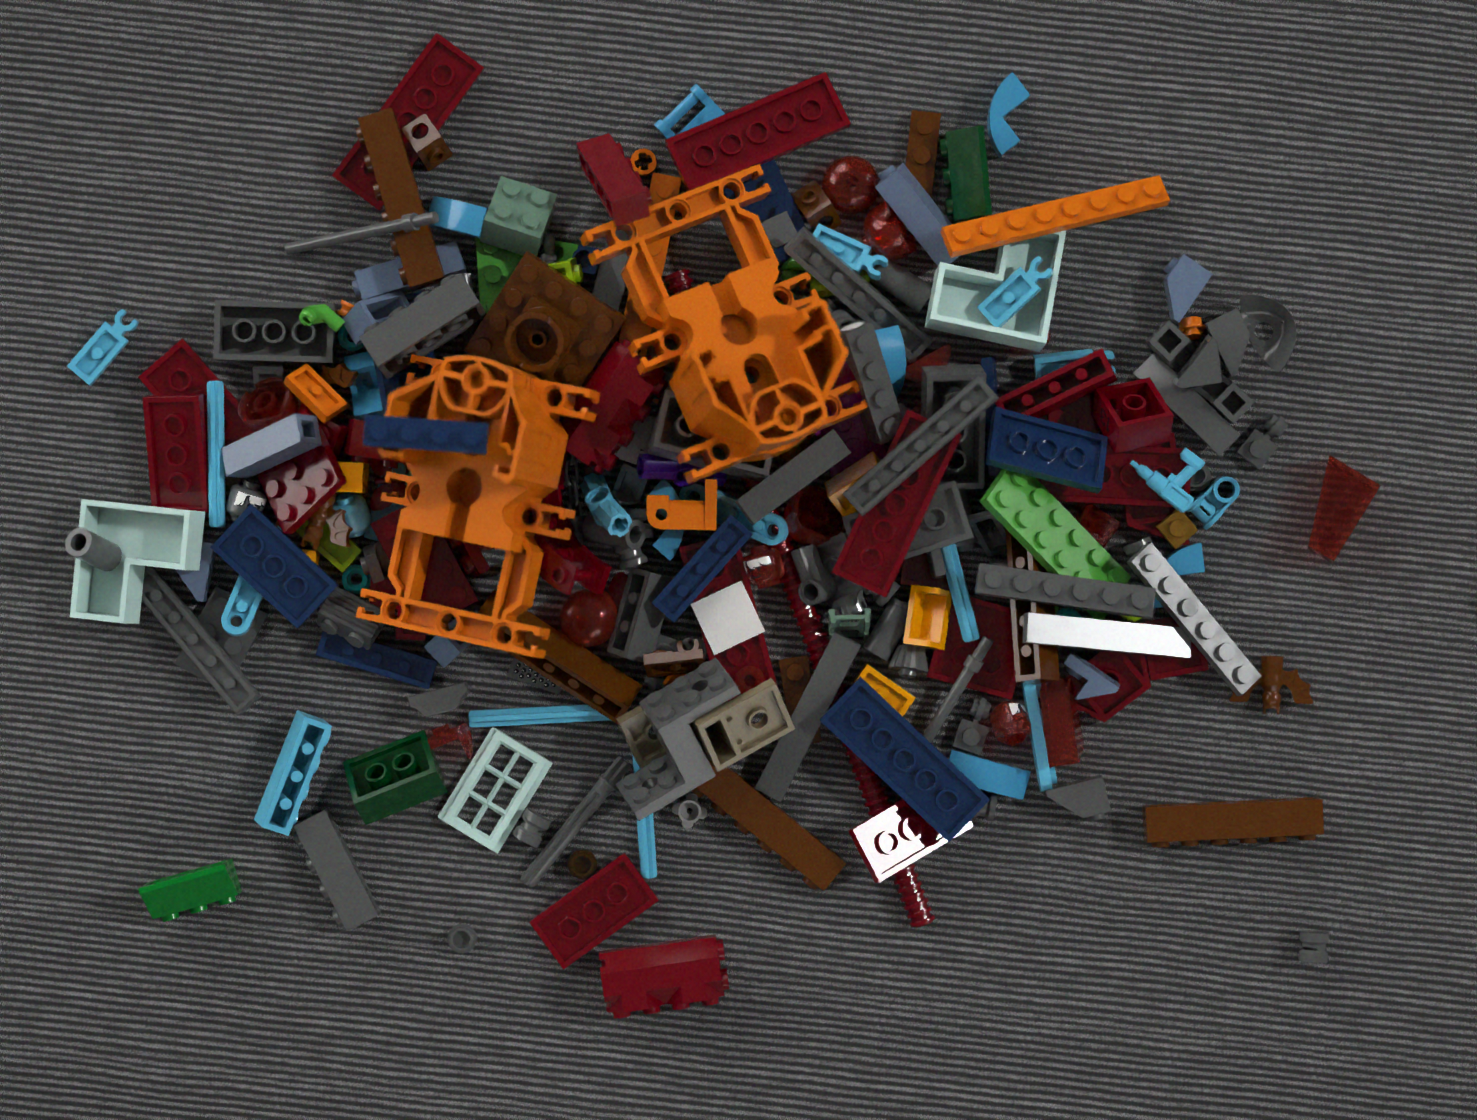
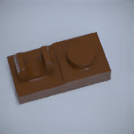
M693 639L694 647L688 651L684 650L682 641H678V652L655 650L651 653L643 654L647 677L688 674L697 669L705 662L703 650L700 649L698 640Z

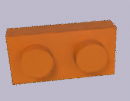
M308 363L287 375L284 380V384L323 423L343 412L348 404Z

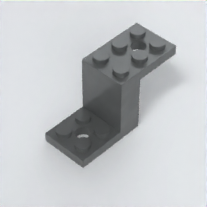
M717 658L702 663L697 669L685 676L676 678L671 684L659 691L650 693L647 698L639 702L666 755L654 759L649 765L627 775L623 780L616 783L618 790L638 821L716 776L689 723L740 694L737 685Z

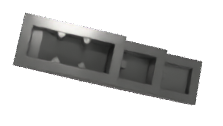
M1152 353L1132 373L1138 380L1150 377L1173 415H1176L1217 456H1220L1241 436L1192 387L1179 388L1172 380L1177 373L1155 353Z
M833 429L737 499L735 503L753 526L851 452Z

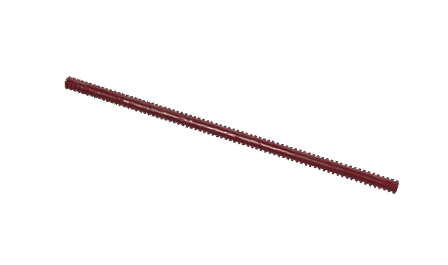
M682 269L667 275L665 281L670 283L668 289L673 291L671 296L694 288L691 284L693 278L688 276L690 274L689 269ZM741 478L746 483L743 485L744 489H748V491L760 483ZM777 508L772 511L776 515H782L781 511H777ZM773 524L771 530L777 535L778 527ZM787 537L780 544L766 545V547L771 549L772 553L769 555L771 558L774 557L775 562H773V565L778 568L776 573L782 578L779 581L785 586L783 592L788 594L786 600L791 602L789 607L795 612L792 614L793 618L798 620L796 626L801 628L799 634L804 636L802 642L807 644L805 650L810 652L809 660L813 661L814 665H812V668L815 670L830 640H826L825 636L828 634L826 631L823 632L822 627H824V624L819 621L821 616L815 611L818 609L817 605H806L799 597L798 588L801 581L790 553L795 547L790 545L791 537ZM842 683L831 706L846 692V683ZM842 742V747L847 749L845 755L850 757L848 763L853 765L851 771L856 773L854 779L859 781L858 789L863 792L861 797L866 799L864 805L869 807L867 813L869 816H874L892 805V803H888L889 795H885L886 787L881 784L883 780ZM911 863L891 875L896 878L894 884L899 886L897 892L902 894L900 900L905 902L903 908L908 910L906 916L912 921L910 923L911 928L922 927L933 922L935 919L934 914H930L931 906H927L929 900L923 895L926 892L920 887L922 882L917 879L919 874L917 871H914L915 863Z

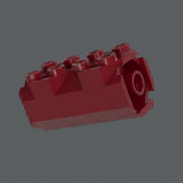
M623 339L621 343L615 341L585 386L586 389L601 393L599 403H592V399L584 396H579L575 401L573 410L581 413L582 407L589 408L588 412L596 414L595 422L565 417L561 422L568 434L566 451L590 467L596 463L597 465L594 470L600 474L604 470L612 471L619 460L615 453L619 451L622 445L627 448L636 435L632 430L634 424L638 420L644 423L653 409L649 406L655 396L659 398L669 385L665 380L667 374L663 372L666 368L665 366L641 375L639 374L637 366L641 362L640 358H643L639 355L641 350H638V356L632 357L628 349L631 342ZM650 355L647 357V361L654 359Z
M716 934L599 951L598 954L599 961L605 960L601 961L600 975L604 1001L608 1002L606 1011L607 1013H613V1018L629 1017L632 1011L642 1010L643 1014L660 1012L661 1005L672 1004V1010L686 1009L690 1007L689 1003L700 1001L702 1006L714 1005L719 1003V997L724 996V990L729 989L727 968L721 969L720 961L725 960L723 939H717Z

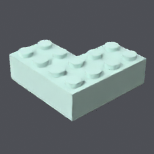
M1066 231L999 246L994 273L940 262L934 273L924 328L1040 352L1047 343ZM1040 256L1043 261L1038 265L1037 271L1043 273L1050 267L1054 271L1052 276L1046 280H1039L1036 283L1042 290L1001 328L993 326L977 306L1019 267L1025 272L1029 271L1032 260Z
M81 499L79 528H85L117 544L121 549L122 558L119 565L111 571H102L75 558L70 617L124 624H139L145 566L199 571L205 512Z

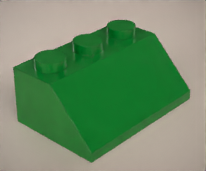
M233 858L147 882L138 888L152 919L161 917L162 922L178 918V912L189 909L191 914L208 909V903L218 901L219 906L236 901L235 896L242 892Z

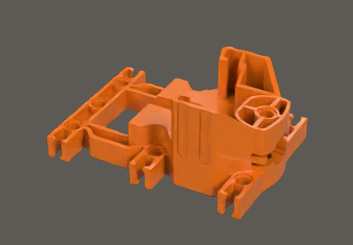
M760 164L649 206V217L617 227L613 221L585 231L580 238L583 247L599 238L604 237L607 240L608 248L600 252L597 249L588 254L592 266L624 253L627 255L621 276L642 323L659 330L634 340L628 347L632 357L638 356L637 352L639 349L649 346L655 348V353L658 357L647 361L646 357L640 358L641 362L637 366L639 374H644L671 362L675 363V368L669 381L670 387L690 432L708 439L703 443L681 451L676 457L679 464L690 461L691 457L702 455L707 467L699 471L694 469L684 473L688 484L742 462L760 461L778 456L799 444L807 435L859 415L868 408L866 401L862 400L859 403H854L853 407L843 409L838 398L846 393L849 396L860 392L857 380L831 390L849 351L843 344L840 337L841 333L835 320L830 315L827 302L819 298L816 289L809 291L810 295L806 298L794 299L791 289L797 286L801 290L806 289V284L811 280L809 273L805 272L774 284L779 275L777 257L758 215L742 209V207L765 199L772 191L768 183L751 192L745 190L743 182L749 179L754 181L764 175ZM723 189L732 190L736 199H728L724 195ZM672 209L678 210L682 214L683 219L675 220L671 217L669 211ZM720 217L742 269L727 274L720 283L710 286L709 282L669 297L647 244ZM617 230L626 232L629 240L621 241L617 238L615 232ZM774 296L781 298L783 304L779 303ZM664 339L675 341L677 350L666 348ZM745 371L750 372L754 376V383H749ZM826 405L831 409V416L827 415ZM713 448L722 449L725 453V460L716 459L712 452Z
M411 354L410 362L419 365L418 368L425 369L426 364L432 365L430 375L420 379L414 377V373L408 372L406 384L408 385L388 395L387 401L389 402L386 415L384 414V416L488 423L487 455L377 447L381 457L405 462L413 476L387 471L385 483L391 484L392 481L399 483L404 481L407 483L405 497L399 498V493L392 491V494L382 492L381 501L406 506L400 513L387 574L396 589V595L362 588L360 597L369 598V601L375 602L377 598L381 599L382 605L379 615H373L374 612L367 611L364 607L359 606L356 618L530 657L545 658L546 650L538 649V646L532 645L531 649L524 647L523 643L527 631L534 632V635L542 636L541 639L548 640L550 629L516 622V619L520 614L532 607L543 558V552L534 539L535 533L570 540L571 529H556L554 531L548 528L550 516L552 513L559 514V519L565 520V518L574 519L576 512L541 503L544 497L558 488L568 434L560 423L559 417L565 416L595 422L596 414L588 412L589 408L582 407L581 413L574 411L573 408L576 396H584L592 399V403L598 404L601 393L591 389L541 380L523 370L483 357L464 355L446 357L444 360ZM558 392H561L562 401L559 405L555 406L554 397ZM535 510L537 519L533 524H530L529 514ZM434 535L506 550L492 616L421 601ZM398 604L402 608L399 618L395 616V608ZM452 616L456 618V627L453 630L449 627V621ZM507 628L512 633L508 643L504 640V632Z

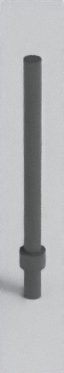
M436 211L419 215L416 213L405 214L401 216V219L286 243L285 252L291 255L398 231L406 233L417 231L421 226L438 223L439 216Z
M983 636L973 654H969L963 663L965 667L923 733V736L930 743L934 740L974 673H978L984 662L982 660L994 642L987 636Z

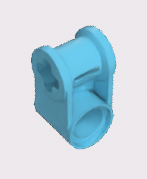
M1217 477L1204 491L1194 498L1191 508L1186 512H1191L1203 523L1205 530L1209 529L1237 499L1240 492L1239 484L1232 477ZM1224 481H1228L1232 485V493L1226 498H1222L1217 490L1219 484ZM1200 506H1201L1202 508H1204V509L1209 513V515H1207V514L1200 508Z

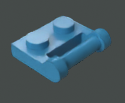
M695 84L689 89L691 93L663 120L659 119L654 126L666 139L675 136L676 134L671 128L698 101L705 107L678 134L725 115V113Z

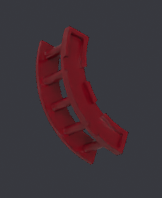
M566 450L558 488L544 497L541 502L542 504L566 508L563 507L561 490L564 489L565 466L569 454ZM535 510L529 514L530 524H533L537 519ZM552 513L548 528L554 531L556 529H571L570 540L535 533L534 539L543 552L539 576L566 595L571 594L575 581L595 594H603L612 566L597 558L585 545H581L573 533L575 530L570 518L561 520L559 519V514Z

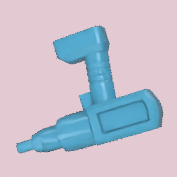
M1185 447L1180 453V458L1187 465L1176 476L1171 473L1166 478L1155 470L1153 472L1147 466L1139 465L1132 460L1130 465L1136 469L1140 477L1146 480V485L1154 490L1158 496L1180 513L1191 508L1194 498L1181 487L1206 462Z

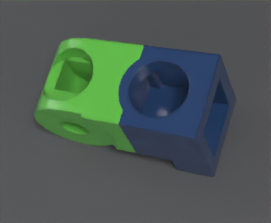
M555 241L554 254L557 255V261L554 262L576 258L577 265L581 264L583 274L597 277L600 263L592 266L588 254L597 249L600 252L602 249Z

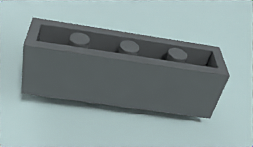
M326 808L294 825L295 832L292 833L297 846L299 848L304 847L309 856L305 859L307 866L313 875L318 874L322 882L319 885V889L326 901L331 900L335 908L332 914L338 926H344L346 931H349L377 917L381 911L329 809Z

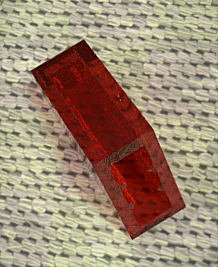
M1059 676L1060 681L1042 683L1039 691L1050 767L1079 763L1085 746L1072 679H1063L1062 676Z

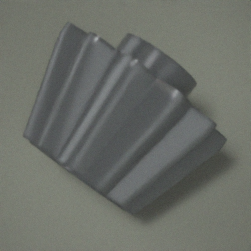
M898 645L888 664V668L899 671V676L915 678L916 674H927L928 665L925 649L913 645Z

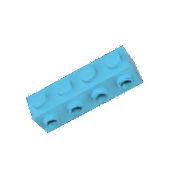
M299 710L296 711L254 818L261 827L289 836L291 829L296 825L299 815L298 811L302 801L306 799L309 792V783L319 767L320 755L331 736L332 726L324 719Z

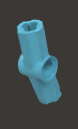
M595 473L584 476V481L580 487L596 524L603 526L610 535L621 537L628 533L629 527L633 523L632 519L613 498L604 476Z

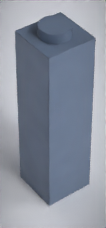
M902 163L897 168L890 165L878 175L881 180L875 188L937 266L940 262L950 264L960 257L950 258L940 233L943 226L952 225V223L905 164Z
M457 241L436 247L445 277L453 274L467 273ZM401 258L355 271L356 280L352 281V286L356 298L362 297V300L399 290H402L403 293L411 291L409 284L403 286L398 269L403 267Z
M295 413L221 448L226 476L248 479L322 445L317 416Z

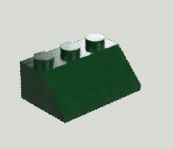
M984 125L946 132L944 139L940 140L941 158L946 157L947 169H942L944 187H949L950 198L945 199L946 215L952 216V223L992 215Z
M425 730L343 762L353 803L365 825L448 793L442 771Z

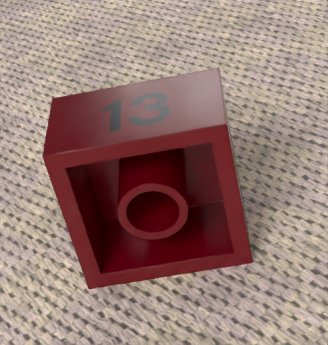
M1150 377L1095 389L1092 417L1104 436H1108V443L1115 453L1170 442L1174 415Z

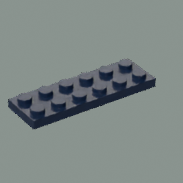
M861 676L819 719L948 842L990 800Z

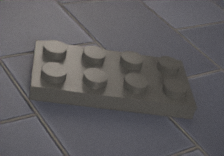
M956 481L939 485L905 560L974 538ZM859 512L842 517L848 536Z

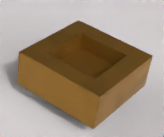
M1178 510L1173 511L1155 526L1174 549H1177L1198 531L1185 513H1180Z

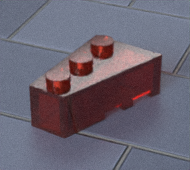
M1329 455L1307 549L1333 564L1381 485Z

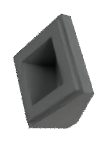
M787 211L761 222L773 251L786 245L797 234Z

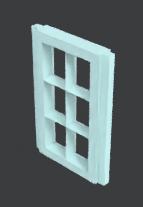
M492 727L438 815V818L498 854L553 763L502 731ZM501 744L515 752L503 772L489 765ZM519 756L533 763L522 784L507 776ZM485 770L499 778L487 799L473 791ZM504 781L518 789L506 810L492 803L493 798ZM469 796L483 804L471 825L457 817ZM487 808L501 815L490 836L476 828Z

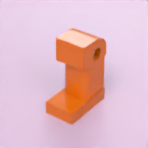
M705 479V500H669V495H647L646 514L650 525L657 529L716 530L717 479ZM665 509L667 512L666 519H657V510Z

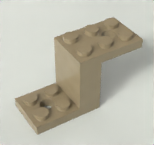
M772 678L689 723L706 758L717 772L795 729L779 689ZM640 705L616 718L634 759L640 768L645 767L654 759L666 755L657 735L648 734V730L652 726ZM764 713L763 718L759 722L751 723L755 714Z

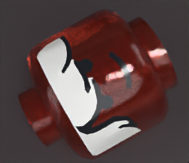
M766 544L751 547V554L746 555L743 559L749 583L757 585L758 589L779 584L780 578L785 574L779 550L776 548L768 549Z
M1004 701L998 704L992 711L990 722L995 737L999 742L1009 746H1016L1027 739L1031 733V723L1024 705L1018 702Z

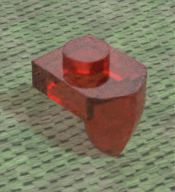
M1094 504L1085 505L1077 511L1076 520L1103 548L1120 527L1118 520L1095 507Z
M467 722L452 728L447 723L433 729V736L427 738L431 750L459 739L468 759L472 758V736Z

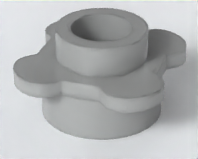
M693 793L688 794L684 801L675 803L672 807L673 813L682 820L684 828L693 827L694 822L707 816V809L701 807L697 795ZM688 808L693 810L691 814L687 813Z

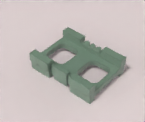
M865 608L864 615H835V609H829V640L835 631L845 637H863V640H867L869 637L871 608ZM844 620H858V622H840V621H844ZM843 630H858L856 632H840Z

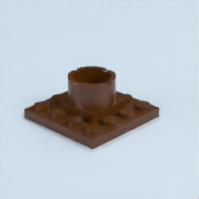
M527 251L466 345L464 351L472 356L483 357L523 370L541 380L582 388L627 317ZM538 334L542 335L543 341L538 337ZM558 392L554 397L555 406L559 405L562 401L561 392Z

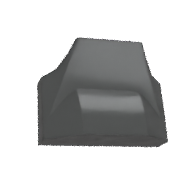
M467 681L415 694L407 698L410 707L420 711L425 717H430L456 710L470 691Z

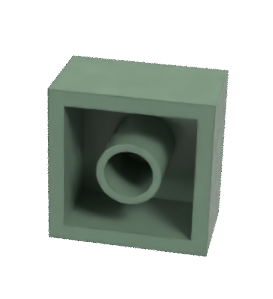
M501 176L483 221L480 242L523 256L527 251L538 256L553 216L557 194Z

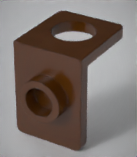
M422 114L402 128V132L428 171L453 155L426 114ZM421 125L427 126L428 133L424 138L416 139L413 137V131L416 127Z
M815 180L791 194L793 201L805 216L813 232L817 227L818 221L827 215L831 216V221L826 227L833 230L842 224L831 201Z

